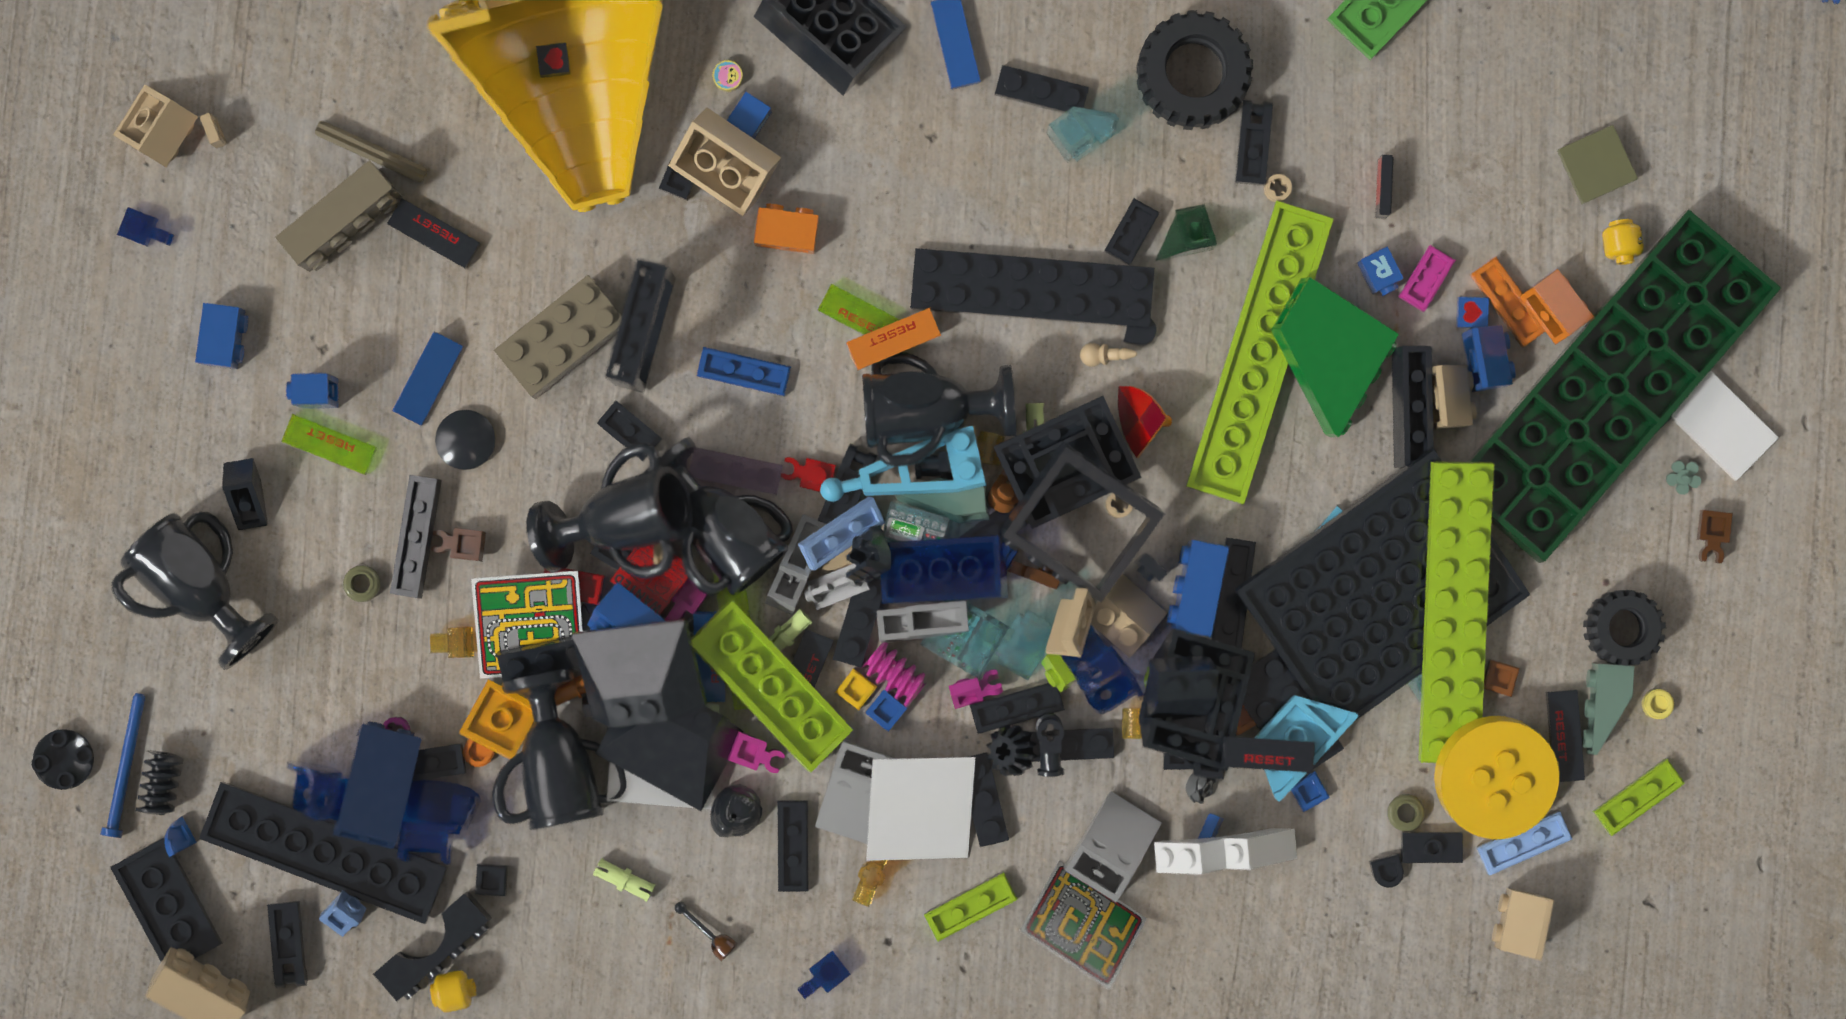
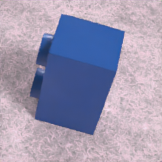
M203 303L195 363L238 369V363H242L244 358V345H241L242 333L247 332L249 322L248 316L245 315L246 310L240 307Z
M325 373L291 374V381H288L286 384L287 399L291 400V405L302 409L339 408L338 378Z

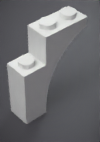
M1270 828L1221 837L1154 842L1157 873L1206 874L1223 869L1250 870L1297 859L1295 829Z

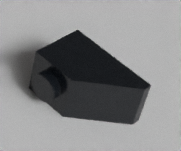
M250 458L223 463L222 488L237 530L268 526L262 483L254 459Z

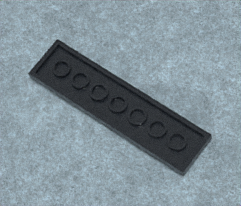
M915 248L910 309L925 310L930 308L931 311L1150 328L1155 268Z
M220 782L199 837L203 841L340 893L345 891L350 896L422 924H426L448 866L395 846L391 849L333 835L335 824L226 782Z

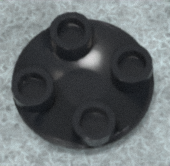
M459 410L446 416L438 426L435 436L436 449L440 457L448 465L461 470L474 469L484 464L494 453L495 432L491 423L480 413L472 410Z
M67 729L55 730L45 735L38 742L33 753L31 765L37 777L45 785L58 790H67L79 786L89 777L94 765V753L88 740L78 732Z

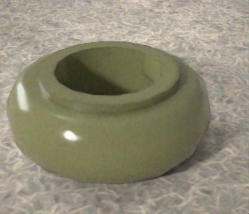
M358 565L351 568L345 574L343 580V588L346 595L357 602H367L373 599L378 594L381 586L377 572L366 565ZM364 574L370 580V587L367 591L360 593L355 590L353 582L358 575Z
M1402 794L1395 797L1387 809L1390 823L1400 831H1412L1418 828L1425 817L1422 802L1410 794ZM1403 804H1409L1414 808V817L1407 822L1401 821L1397 813L1399 807Z

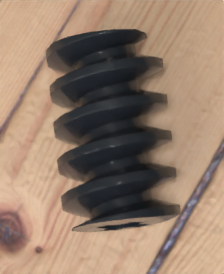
M146 750L154 755V758L144 760V763L152 767V769L142 772V775L150 780L147 783L140 784V787L148 792L138 796L137 799L144 802L145 806L137 807L135 811L153 815H165L166 813L174 812L175 806L168 803V801L177 799V794L170 791V789L179 788V782L172 778L181 776L182 772L174 766L183 764L184 759L169 752Z

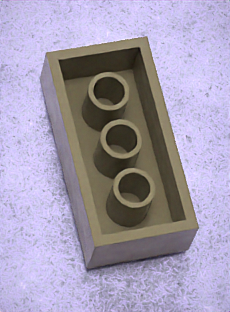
M369 160L275 238L298 266L309 272L312 269L317 271L328 263L329 259L327 257L334 251L341 252L352 243L351 237L359 231L364 233L376 223L374 219L382 212L387 214L399 204L397 200L402 196L383 172Z
M587 275L495 348L494 351L528 394L536 400L616 336L622 315L593 279Z

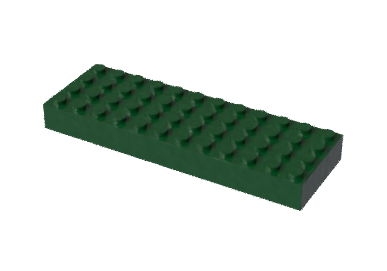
M1688 209L1682 213L1594 314V317L1587 322L1467 461L1491 462L1494 464L1491 523L1538 563L1545 562L1779 292L1781 287L1691 210Z

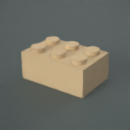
M706 107L692 121L668 166L744 216L757 202L781 157Z
M171 947L152 976L145 997L184 1019H241L246 1011L251 991L240 980L234 978L230 980L221 975V972L211 964L203 965L194 960V956L184 949L176 950Z

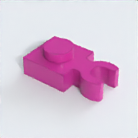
M738 731L728 760L757 771L759 764L762 763L769 772L778 773L779 769L771 766L770 760L774 756L784 758L785 755L777 749L765 751L766 741Z

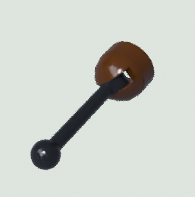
M678 902L675 904L674 909L676 913L683 914L712 940L711 950L722 962L738 943L727 935L715 936L686 909L685 903Z

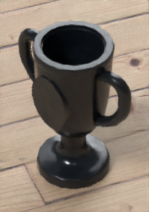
M901 352L872 364V375H862L867 447L874 448L877 446V455L886 465L894 467L909 466L923 461L935 452L944 435L958 429L969 416L993 415L999 419L1005 436H1016V409L1011 365H1003L999 368L998 380L994 387L980 391H967L958 382L944 376H939L926 360L907 352ZM888 364H907L920 369L922 372L907 371L882 374L881 370L882 367ZM931 439L924 447L913 453L894 455L887 450V445Z
M687 437L660 456V467L669 466L679 474L685 483L691 499L693 523L690 533L683 539L681 557L683 567L688 578L702 592L713 595L720 593L727 587L728 592L736 596L764 575L787 552L789 548L785 541L790 538L793 532L792 523L778 505L756 495L734 496L730 492L718 487L701 486L687 468V460L696 448L691 438ZM751 506L768 512L780 525L781 532L776 535ZM692 544L720 579L719 581L711 583L697 570L692 555Z
M638 443L624 448L612 460L603 477L601 490L594 493L585 502L579 516L567 519L565 513L557 504L551 501L536 502L528 511L526 531L535 559L549 572L566 569L573 559L574 543L586 540L600 549L609 550L615 562L624 571L643 579L663 575L672 566L674 553L670 541L683 540L690 533L693 523V510L689 492L679 474L669 466L660 467L659 453L654 446L649 443ZM643 454L648 456L650 461L648 472L613 483L618 470L626 461ZM660 544L663 556L658 564L643 567L631 563L624 557L621 550Z
M199 511L193 513L185 522L182 521L177 513H170L145 531L124 553L120 564L125 570L118 573L112 581V592L115 598L124 608L134 614L153 619L179 614L193 621H211L227 640V647L218 659L219 665L224 670H228L246 657L268 636L278 623V619L272 613L265 614L255 621L246 620L229 604L230 586L226 573L230 567L233 555L231 537L225 525L209 512ZM205 523L216 533L222 548V561L220 564L191 530L194 525ZM134 576L153 596L167 607L156 608L136 602L124 590V582Z
M572 668L502 683L505 694H520L528 699L534 724L525 736L522 751L512 757L500 769L493 786L492 799L495 812L499 819L507 824H518L529 819L530 830H537L604 815V809L601 804L617 803L607 801V794L602 795L598 793L587 750L596 752L600 743L580 738L576 730L558 716L555 694L560 686L574 680L575 675ZM521 763L527 810L516 814L510 813L507 809L504 789L509 775ZM616 765L620 790L610 799H617L626 791L625 771Z

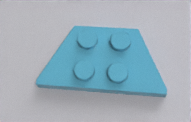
M1293 695L1254 738L1315 742V764L1359 716L1351 711ZM1264 770L1274 798L1279 802L1307 773Z

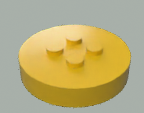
M1487 716L1465 724L1450 736L1438 756L1434 782L1436 793L1443 809L1460 827L1482 838L1506 839L1530 830L1548 813L1558 791L1559 768L1555 754L1548 742L1530 726L1511 717Z

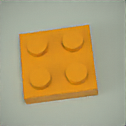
M488 679L459 733L510 760L518 754L528 730L534 724L528 699L518 694H505L501 685Z

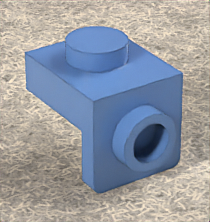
M342 891L321 913L319 920L343 937L353 926L357 927L360 924L367 908L357 898Z

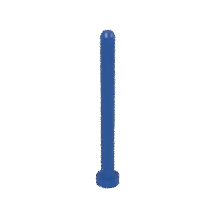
M135 693L133 696L107 827L101 828L100 835L122 838L123 830L119 829L145 702L144 694Z

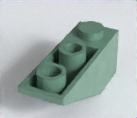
M937 478V479L931 480L930 482H932V481H948V479H946V478ZM987 486L955 493L895 495L900 502L958 523L990 520Z
M1592 663V669H1588L1586 685L1590 687V700L1586 699L1584 714L1589 719L1588 730H1584L1582 739L1583 747L1587 748V754L1597 755L1633 697L1634 666Z

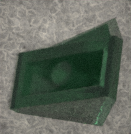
M1204 204L1175 210L1176 215L1155 261L1214 250L1217 246V240Z

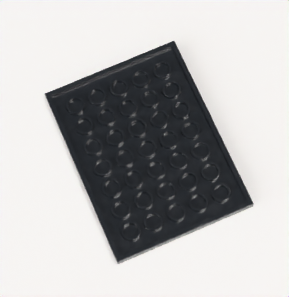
M1432 448L1234 589L1308 698L1354 712L1359 716L1357 719L1422 673L1431 462H1443ZM1492 536L1490 541L1487 626L1530 596L1525 585Z

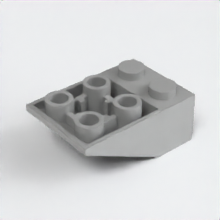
M843 740L815 827L867 844L873 759L898 758Z
M1110 791L1063 869L1117 903L1162 822Z

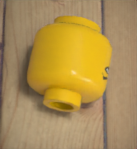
M1620 219L1609 222V227L1602 232L1605 256L1608 259L1616 260L1617 265L1634 263V258L1641 255L1644 251L1641 227L1638 224H1634L1632 219Z
M463 970L437 975L434 983L430 984L433 1006L439 1007L444 1013L469 1008L472 997L477 996L474 979H468L467 974Z

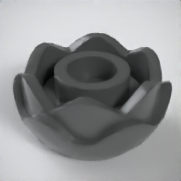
M1191 774L1185 787L1187 796L1193 803L1203 804L1204 798L1209 797L1213 793V784L1218 780L1192 776Z

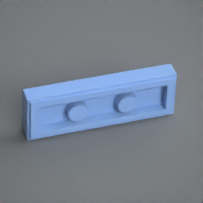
M868 496L799 542L798 546L809 569L815 571L851 547L855 536L863 535L869 531L871 526H882L885 524V521L875 499Z
M1557 811L1545 816L1537 825L1525 833L1506 839H1493L1477 846L1476 849L1488 875H1493L1570 841L1572 837L1561 812Z

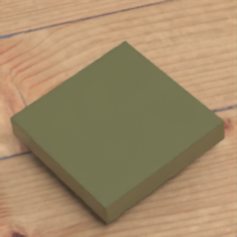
M1614 125L1557 150L1581 205L1638 179Z

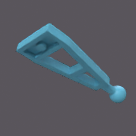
M969 426L956 429L944 435L938 448L944 445L947 447L954 481L911 482L908 466H899L901 483L872 484L870 477L894 467L886 465L880 460L859 469L860 477L845 481H840L837 478L824 480L820 487L821 495L825 500L834 502L838 501L844 493L863 489L865 496L955 493L986 486L974 428ZM931 439L918 443L894 455L913 453L919 450L920 448L924 447Z

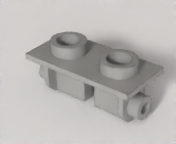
M851 564L808 581V590L804 591V595L808 602H814L816 610H820L868 591L870 587L867 582L855 583L846 578V573L856 567L855 564Z

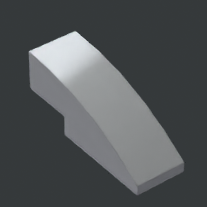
M802 515L788 546L789 549L784 555L769 590L765 604L793 615L812 572L798 543L825 526V523L807 515Z
M966 601L906 606V608L877 611L879 641L881 643L969 632Z

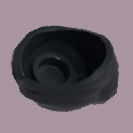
M741 784L725 787L716 796L710 812V823L714 832L719 837L726 838L730 836H743L751 832L762 816L760 798L753 789Z

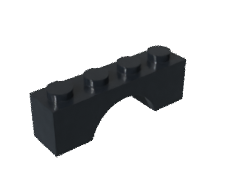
M469 891L465 892L441 913L444 920L445 933L441 945L434 953L416 957L400 951L373 974L396 1001L402 997L409 1000L421 989L418 985L420 981L426 976L432 980L444 969L441 963L450 956L454 960L467 949L463 944L471 936L477 940L489 929L486 923L492 917Z

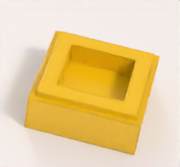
M853 668L835 693L860 710L877 686Z

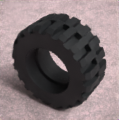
M1189 10L1184 15H1180V13L1171 15L1169 20L1160 22L1155 27V30L1148 35L1137 62L1138 90H1141L1143 94L1142 100L1145 105H1150L1153 109L1152 113L1158 119L1162 117L1167 120L1166 124L1173 127L1180 125L1183 126L1184 130H1192L1193 127H1200L1202 130L1210 128L1212 124H1220L1225 121L1240 106L1253 78L1251 76L1253 59H1250L1249 56L1251 49L1248 42H1243L1241 38L1243 34L1238 28L1234 30L1229 26V20L1224 17L1221 20L1217 19L1212 12L1206 11L1205 14H1197V10ZM1185 44H1199L1209 48L1217 55L1222 64V79L1212 93L1199 98L1188 97L1179 93L1170 84L1166 73L1167 61L1178 47Z

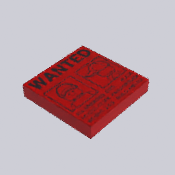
M654 545L635 548L627 559L631 563L643 567L654 565ZM674 554L672 566L663 575L643 579L624 571L620 567L610 581L614 585L617 582L620 583L660 616L688 580V576L685 573L682 559Z

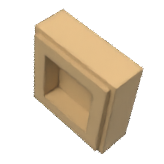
M210 113L199 116L210 145L216 149L225 146L227 142L217 117Z

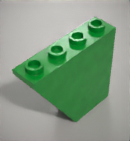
M1311 277L1300 279L1271 329L1324 434L1328 437L1344 435L1352 424L1350 418L1355 409L1358 410L1364 404L1367 398L1365 392L1370 383H1375L1382 372L1380 366L1384 359L1390 357L1397 346L1395 340L1399 334Z

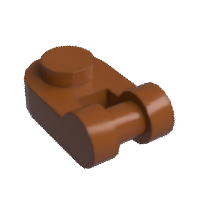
M1004 469L989 490L987 501L996 511L1008 513L1014 509L1018 503V498L1012 486L1006 482L1010 481Z

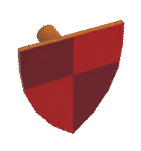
M1118 386V412L1123 435L1135 457L1139 458L1161 427L1171 426L1172 419L1169 415L1165 414L1154 397L1143 389L1134 386Z

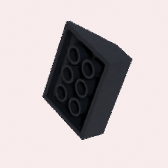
M762 0L754 15L755 19L842 96L865 75L907 27L877 0Z

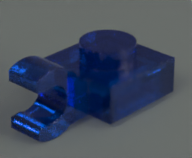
M129 207L117 233L120 237L148 247L151 239L170 246L174 238V234L156 227L157 218Z
M831 950L808 968L813 977L797 989L804 999L808 998L821 986L828 993L850 976L851 973L833 950Z

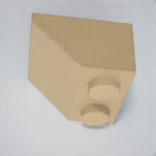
M144 84L113 135L164 167H167L177 156L178 148L185 137L192 132L198 116Z
M1440 365L1432 367L1433 430L1473 425L1472 420L1476 419L1477 412L1475 402L1470 401L1469 390L1473 389L1474 383L1472 372H1467V365Z
M1122 574L1102 603L1096 602L1090 626L1124 656L1130 658L1151 635L1167 612Z
M1507 888L1506 894H1501L1499 899L1498 911L1502 912L1500 923H1496L1493 928L1492 941L1495 942V947L1499 950L1542 961L1554 900L1542 895Z

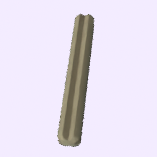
M323 120L318 123L315 129V134L318 137L416 182L421 183L427 174L425 167Z

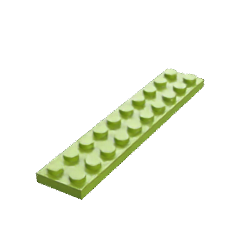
M1276 200L1186 487L1244 505L1288 366V362L1271 329L1300 279L1311 277L1315 280L1334 218Z
M1431 462L1418 760L1421 763H1436L1441 749L1455 731L1465 724L1483 717L1494 464L1491 462Z

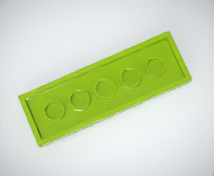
M729 600L691 638L694 651L808 772L812 773L853 731L733 600Z

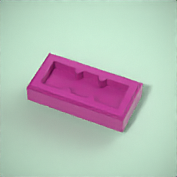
M1429 245L1398 297L1418 310L1425 312L1456 260Z

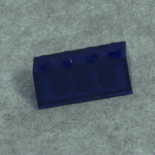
M1000 536L887 542L891 552L892 564L891 569L881 575L883 604L896 605L1008 598L1007 567Z

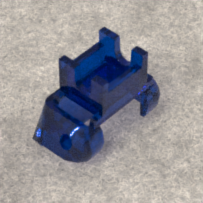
M1091 624L1081 657L1061 655L1075 677L1078 686L1085 692L1089 706L1098 714L1110 712L1134 696L1139 702L1143 700L1144 694L1126 662L1114 646L1107 647ZM1101 672L1098 677L1093 678L1094 675ZM1103 691H1110L1111 697L1104 700L1101 698V694Z
M287 761L286 768L296 772L292 800L293 808L317 821L329 818L337 821L349 775H343L341 771L331 766ZM307 788H310L308 799H305L303 793Z
M432 780L412 781L399 834L397 858L401 859L402 862H409V852L441 854L440 861L443 864L451 865L453 836L460 835L461 830H468L481 803L480 795L471 788L458 783Z

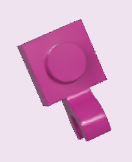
M688 578L672 599V602L676 604L665 618V621L683 619L686 611L691 614L697 612L708 594L699 590Z
M997 670L987 671L980 681H978V678H965L958 680L953 685H949L954 708L958 709L984 701L983 697L988 695L1001 694L1003 692L1001 683L996 685L989 684L992 680L999 679Z

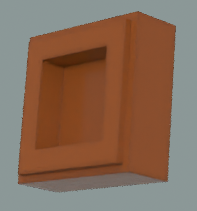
M1489 659L1484 676V689L1512 697L1520 668Z

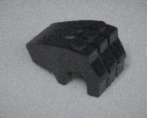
M880 525L871 526L869 531L853 538L851 553L846 555V560L855 564L856 567L846 573V578L855 583H869L891 569V552Z

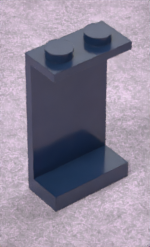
M362 723L357 731V736L359 737L340 815L335 822L333 835L393 849L398 842L422 738L415 737V733L409 730L397 729V732L385 729V725L381 723Z

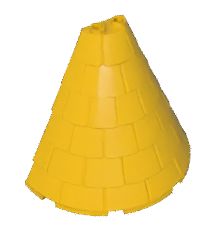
M455 0L439 9L441 18H438L437 14L429 17L427 21L429 31L448 51L451 59L474 84L476 90L501 117V122L525 148V152L549 178L550 183L572 210L588 212L595 209V205L605 202L608 205L619 204L625 201V197L630 196L636 163L635 157L643 124L642 116L650 84L648 78L663 7L662 0ZM566 43L570 74L540 78L536 46Z

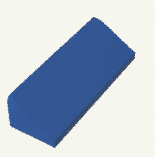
M434 331L392 411L422 426L464 346Z

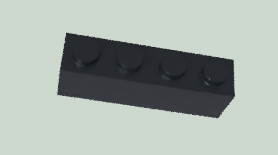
M1432 346L1396 347L1392 353L1394 468H1404L1429 449H1434Z

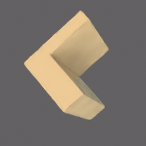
M1076 588L1073 600H1060L1045 650L1047 654L1081 657L1096 607V603L1088 589Z

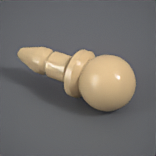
M1088 343L1080 351L1081 361L1090 367L1097 366L1100 363L1107 365L1109 360H1127L1137 356V351L1128 348L1109 349L1107 344L1100 346L1096 343Z

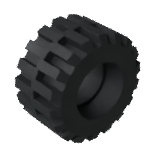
M1634 590L1608 592L1603 594L1602 598L1596 599L1592 603L1594 606L1588 608L1586 612L1588 619L1583 621V627H1586L1587 633H1584V638L1589 640L1590 645L1588 647L1591 651L1597 653L1596 657L1607 661L1609 664L1628 666L1648 661L1652 658V653L1659 651L1661 647L1658 644L1659 642H1664L1665 635H1662V629H1666V622L1661 621V617L1664 614L1662 610H1657L1655 607L1657 603L1653 599H1648V595L1637 593ZM1620 610L1632 612L1639 623L1638 636L1628 646L1617 644L1612 639L1609 631L1612 617Z

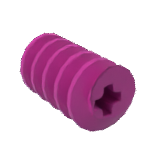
M884 642L880 644L863 667L869 666L866 674L868 677L878 673L877 684L885 680L888 681L885 691L889 692L897 688L896 700L905 695L904 706L908 707L927 684L923 683L926 674L922 672L914 676L916 666L913 664L905 669L904 666L907 658L903 657L896 661L897 650L894 649L886 653L888 643Z

